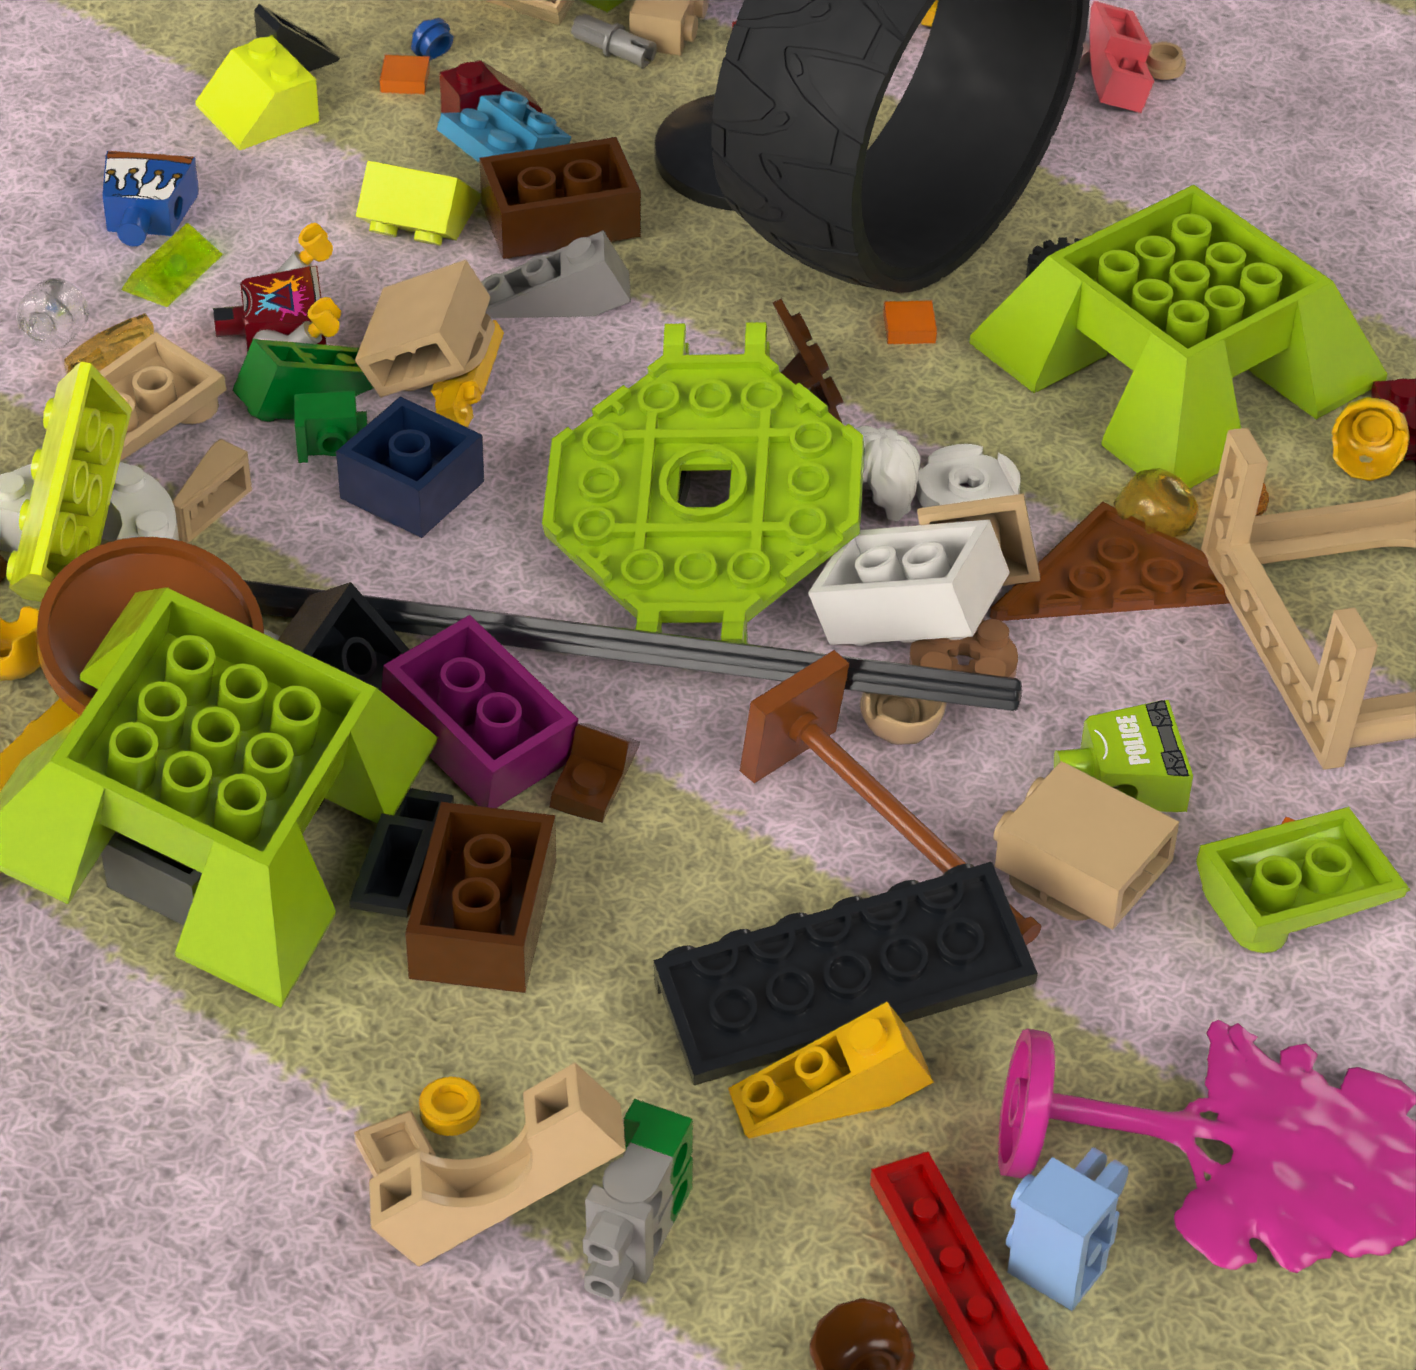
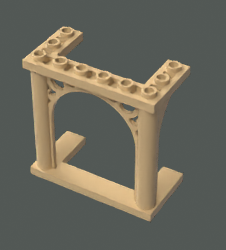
M1249 428L1228 430L1201 551L1205 553L1209 560L1208 564L1217 581L1223 585L1226 597L1323 770L1344 767L1350 748L1416 738V691L1363 699L1378 645L1356 608L1334 610L1319 665L1261 565L1381 547L1416 548V490L1383 499L1256 516L1268 460Z

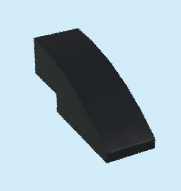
M410 788L395 815L381 813L349 900L351 909L404 918L410 916L440 803H454V795Z

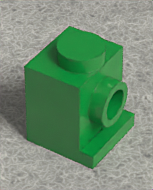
M355 391L294 394L298 463H308V456H336V451L368 424L367 411H357Z

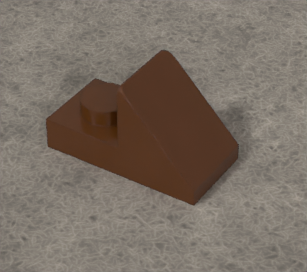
M578 723L575 728L571 755L552 791L549 807L573 816L603 823L639 748L640 741L591 724Z

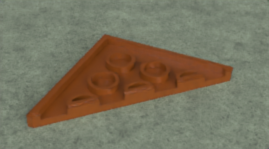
M1101 502L1038 562L1040 581L1015 584L991 607L990 618L1009 621L1230 604L1226 597L1223 585L1217 581L1208 564L1209 560L1203 551L1105 502Z

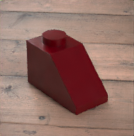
M482 60L465 62L457 67L439 72L441 113L462 112L465 108L477 110L481 95H501L504 91H512L523 95L528 99V105L542 113V108L522 85Z

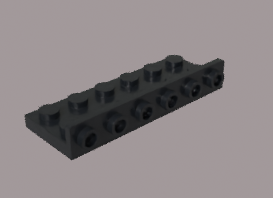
M992 861L978 866L972 864L957 865L946 871L942 876L923 882L906 880L892 886L885 893L865 899L860 896L848 897L838 901L830 909L810 915L802 912L793 913L781 918L775 925L755 931L749 929L735 930L727 933L717 942L697 948L690 945L680 946L668 951L662 958L654 960V984L658 994L662 993L694 1086L778 1061L885 1002H888L900 1019L906 1023L1036 984L1038 975Z

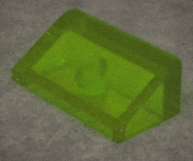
M187 222L131 273L121 290L168 307L221 258L223 253Z

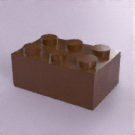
M617 137L479 158L481 205L503 259L556 251L568 246L578 238L589 237L601 231L605 232L610 242L641 237V190Z
M447 802L440 803L405 932L409 979L526 993L556 866L555 815Z

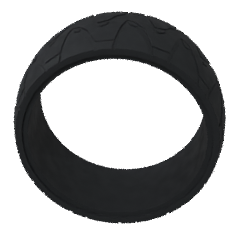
M744 0L725 50L726 55L723 58L719 72L712 119H714L711 145L714 148L712 151L713 165L717 182L722 194H724V198L730 207L770 244L792 258L799 260L802 264L844 282L895 293H906L926 288L940 281L942 277H946L966 262L981 247V244H984L999 227L1000 222L1009 214L1036 172L1037 166H1039L1051 143L1050 140L1060 123L1074 85L1076 72H1078L1087 32L1090 0H938L932 27L913 77L889 121L869 149L868 144L875 119L895 68L920 22L936 0Z

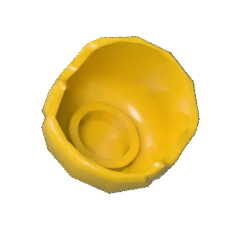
M1366 397L1347 404L1335 419L1332 429L1333 459L1335 463L1351 478L1374 481L1390 476L1403 461L1408 449L1410 437L1408 423L1404 414L1399 411L1396 405L1385 399ZM1365 455L1373 460L1361 463L1359 459L1360 456Z
M30 606L22 607L18 620L14 622H7L0 617V681L24 678L41 666L36 638L38 609Z

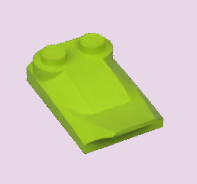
M1350 807L1200 845L1196 859L1202 882V890L1208 902L1232 937L1241 946L1259 953L1274 952L1282 948L1291 932L1405 897L1406 892L1411 891Z

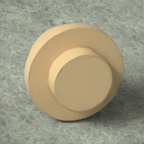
M1157 42L1151 45L1152 47L1145 63L1153 78L1163 80L1175 79L1185 72L1186 60L1179 46L1169 42Z

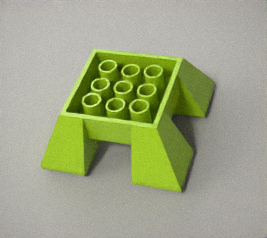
M1194 184L1049 255L970 335L969 343L1033 393L1106 357L1108 352L1132 369L1133 373L1102 437L1101 446L1170 499L1218 474L1228 430L1241 429L1232 378L1240 373L1249 370L1316 420L1370 391L1374 381H1386L1387 379L1386 370L1335 283Z
M165 587L135 592L80 674L81 681L98 689L81 716L23 758L0 792V872L69 904L114 833L118 832L202 873L175 950V957L282 1008L336 915V909L303 837L304 831L324 798L377 824L381 813L395 815L435 747L438 737L376 687L172 589Z

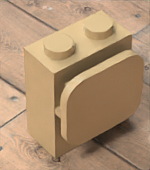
M467 260L383 288L355 358L356 363L380 397L402 390L414 391L466 374L477 367L484 359L495 329L493 320L488 314H485L491 297Z
M1061 761L1046 778L1038 777L1033 782L1025 800L1015 811L1008 810L1000 818L993 835L994 840L997 841L995 867L1009 874L1010 884L1018 893L1060 916L1076 921L1091 918L1113 930L1173 861L1179 821Z

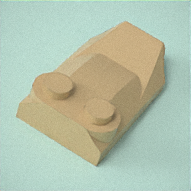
M157 332L99 371L132 407L120 461L180 422L183 424H197L212 418L219 407L218 396L227 390L223 374Z

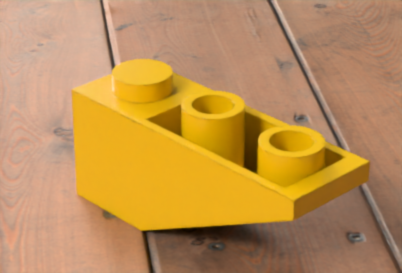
M885 1002L734 1084L728 1090L745 1135L748 1138H753L889 1107L934 1083L914 1035L889 1003Z

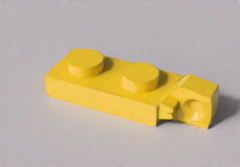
M493 320L495 329L482 362L466 374L434 383L431 390L436 399L435 412L467 428L474 417L471 404L478 403L482 399L481 395L484 394L504 335L496 320Z

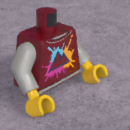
M311 223L300 232L298 242L304 248L301 253L295 251L278 270L272 273L246 278L240 282L242 306L213 308L216 337L246 335L248 353L253 339L326 345V337H332L337 334L340 327L338 319L341 316V310L330 297L321 298L318 267L313 266L311 263L313 260L318 262L325 261L330 258L333 252V246L328 240L327 232L318 223Z

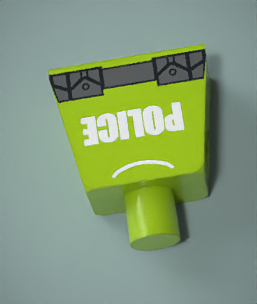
M1161 700L1091 715L1084 721L1081 747L1079 749L1056 750L1054 752V768L1063 761L1160 812H1187L1193 773L1169 700Z

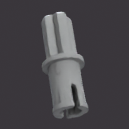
M587 14L577 15L573 21L571 34L574 38L602 49L603 54L607 57L613 54L643 69L649 64L644 58L651 61L654 60L657 50L656 43L626 31L624 25L620 23L611 25Z

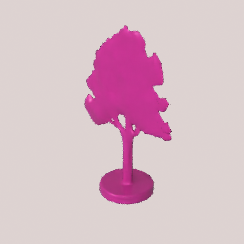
M1221 1020L1211 1022L1206 1032L1210 1040L1207 1058L1208 1070L1205 1078L1208 1098H1198L1193 1102H1189L1182 1111H1160L1053 1093L1055 1048L1050 1033L1034 1029L1022 1030L1010 1060L1001 1105L998 1143V1167L1001 1176L1020 1179L1028 1174H1032L1044 1144L1049 1119L1149 1135L1166 1140L1185 1152L1191 1164L1197 1188L1190 1191L1185 1197L1182 1207L1174 1213V1223L1177 1230L1190 1245L1200 1253H1203L1213 1265L1224 1269L1236 1270L1245 1264L1257 1262L1258 1255L1249 1244L1251 1238L1260 1240L1270 1250L1280 1266L1293 1273H1298L1304 1268L1311 1266L1318 1259L1331 1258L1334 1250L1349 1258H1361L1362 1255L1370 1253L1384 1256L1390 1254L1393 1247L1403 1246L1408 1241L1416 1238V1121L1407 1116L1413 1105H1416V1093L1401 1080L1389 1078L1382 1073L1354 1067L1348 1068L1339 1089L1330 1086L1323 1075L1312 1069L1318 1054L1306 1043L1289 1046L1281 1050L1279 1064L1269 1058L1254 1044L1258 1036L1247 1031L1239 1023L1230 1026ZM1208 1111L1218 1113L1217 1120L1202 1118L1200 1113ZM1195 1137L1219 1140L1230 1145L1233 1149L1231 1161L1221 1165L1210 1159L1196 1144ZM1204 1172L1211 1175L1210 1180L1206 1181Z

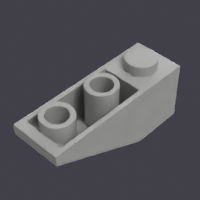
M604 231L589 237L578 238L568 246L544 256H535L525 264L501 274H492L481 282L491 297L485 312L491 318L594 317L631 302L629 270Z

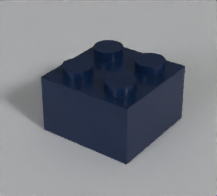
M401 396L336 451L340 498L421 538L484 482L483 435Z

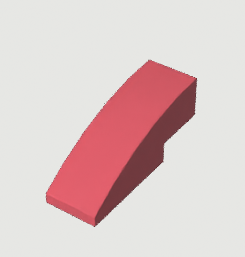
M1093 1L1090 8V60L1094 86L1099 101L1104 104L1141 113L1154 83V79L1145 63L1152 46L1134 11Z

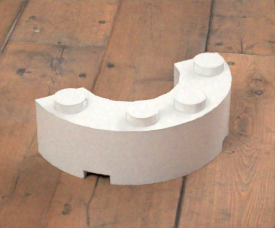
M120 462L102 538L110 542L132 537H161L179 541L175 508L165 488L140 467ZM31 464L0 475V550L10 553L14 550L18 551L22 534L19 528L20 509L26 499L30 500L34 484L31 476Z

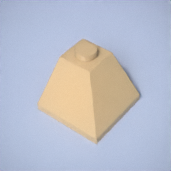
M1024 494L917 509L920 525L990 520L1010 572L1002 586L1040 581L1039 566Z

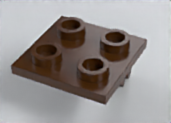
M782 299L773 302V306L795 354V357L781 373L795 385L800 382L807 389L810 388L809 391L828 406V412L842 423L836 407L844 403L832 377L824 379L822 376L830 369L818 344L814 343L810 346L806 344V342L812 340V336L800 312L791 316Z

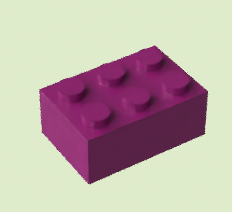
M471 615L459 620L383 666L381 692L438 737L437 743L429 757L478 806L497 808L566 765L571 755L575 728L579 719Z

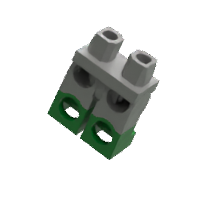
M635 1098L624 1117L626 1151L623 1157L613 1161L606 1168L603 1176V1188L593 1184L585 1199L586 1234L583 1238V1253L587 1255L590 1266L584 1276V1287L589 1293L614 1302L621 1301L631 1279L647 1283L654 1270V1257L658 1254L693 1188V1157H691L693 1153V1119Z

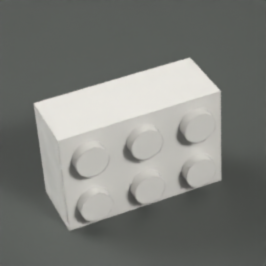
M990 520L860 530L859 535L832 555L808 594L830 645L854 644L856 646H863L873 642L889 641L912 643L923 639L940 638L960 640L966 637H973L1010 572Z

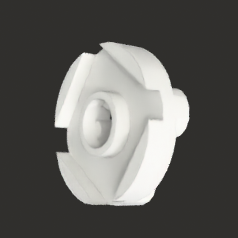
M973 444L946 446L934 451L928 456V464L924 468L920 467L919 480L917 481V498L921 506L925 508L1017 495L1020 492L1021 483L1019 471L1008 457L999 452L998 459L983 455L982 446ZM968 483L971 488L962 487L960 484Z

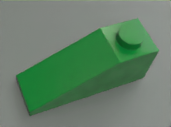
M253 339L232 391L247 406V411L252 416L262 421L272 422L275 419L295 420L294 394L355 391L357 396L374 389V387L355 361L359 347Z

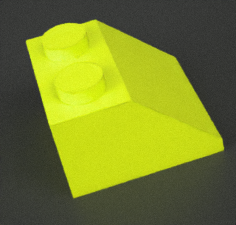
M272 35L253 39L245 45L231 49L196 100V106L239 151L319 122L316 78Z
M367 161L356 217L370 223V232L397 237L398 229L415 232L413 238L415 241L441 246L443 238L457 241L481 199V193L456 177Z

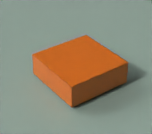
M385 55L380 76V93L425 95L430 71L429 57Z
M932 300L884 301L883 316L887 344L936 343L937 328Z

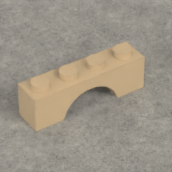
M573 1063L523 1092L525 1126L520 1134L504 1148L489 1155L472 1159H446L419 1151L370 1179L371 1228L419 1267L624 1153L626 1146L621 1104L577 1063Z

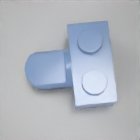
M1094 1147L1091 1148L1075 1169L1052 1157L1036 1177L1028 1174L1023 1178L1011 1200V1208L1015 1209L1016 1212L1014 1223L1006 1238V1246L1011 1248L1007 1273L1073 1311L1106 1269L1109 1248L1115 1242L1120 1213L1116 1211L1117 1201L1129 1174V1168L1117 1160H1113L1106 1166L1107 1155Z

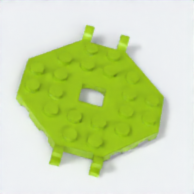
M746 322L744 354L689 355V343H685V323L665 324L663 355L647 367L648 374L629 388L622 385L592 408L593 415L574 430L567 427L552 438L542 518L544 534L637 619L635 630L662 633V623H722L721 641L748 644L747 623L860 534L864 438L850 424L845 426L828 412V406L800 382L795 385L779 371V365L769 358L770 342L767 341L766 322ZM731 470L730 493L727 501L715 507H685L678 503L681 471Z

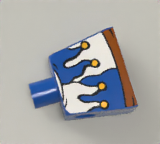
M107 151L103 182V205L107 231L117 232L119 239L124 244L134 247L142 245L147 235L173 236L199 194L195 157Z

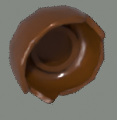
M865 1298L836 1305L818 1321L810 1340V1355L817 1370H912L916 1356L913 1351L914 1346L911 1337L895 1309L887 1303Z

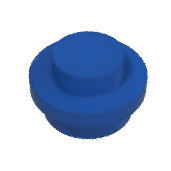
M441 18L423 21L413 33L412 51L417 56H428L430 60L447 53L453 43V35L450 33L449 25Z

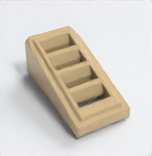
M223 439L217 440L210 447L172 501L176 513L179 541L186 543L192 541L252 491L247 451Z

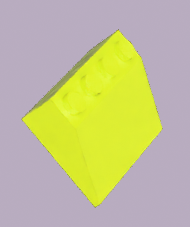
M79 362L57 384L55 397L47 401L44 409L43 424L44 428L47 429L42 449L38 448L32 459L31 476L34 480L30 500L26 499L20 509L19 528L22 531L18 551L14 550L9 557L6 571L7 580L10 582L9 588L23 599L42 602L47 588L66 565L84 552L101 544L132 407L91 363Z

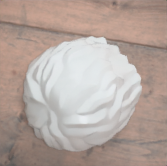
M866 425L855 428L864 438L862 490H872L873 502L885 508L887 519L899 521L910 512L911 502L916 493V483L919 480L920 467L918 450L911 445L905 436L899 435L897 430L886 429L884 426L877 429Z

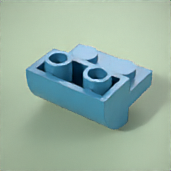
M504 91L501 95H481L477 110L465 108L462 112L441 113L436 129L479 163L480 157L570 144L572 138L556 126L554 118L536 111L528 105L526 97L512 91Z

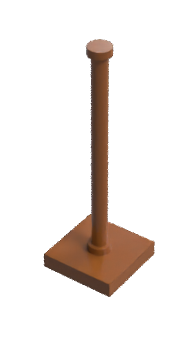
M835 650L831 651L751 701L739 771L753 783L761 780L810 748L943 874L957 865L967 864L830 737L837 729L849 663ZM1009 903L1027 945L1036 939L1042 926L1031 916L1023 917Z

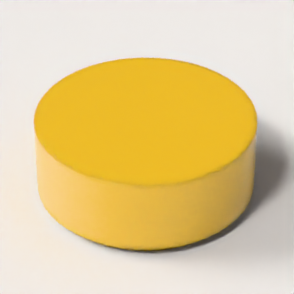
M443 1077L432 1081L423 1089L419 1098L421 1121L427 1129L443 1136H455L469 1131L477 1124L481 1116V1098L478 1089L471 1082L459 1077Z

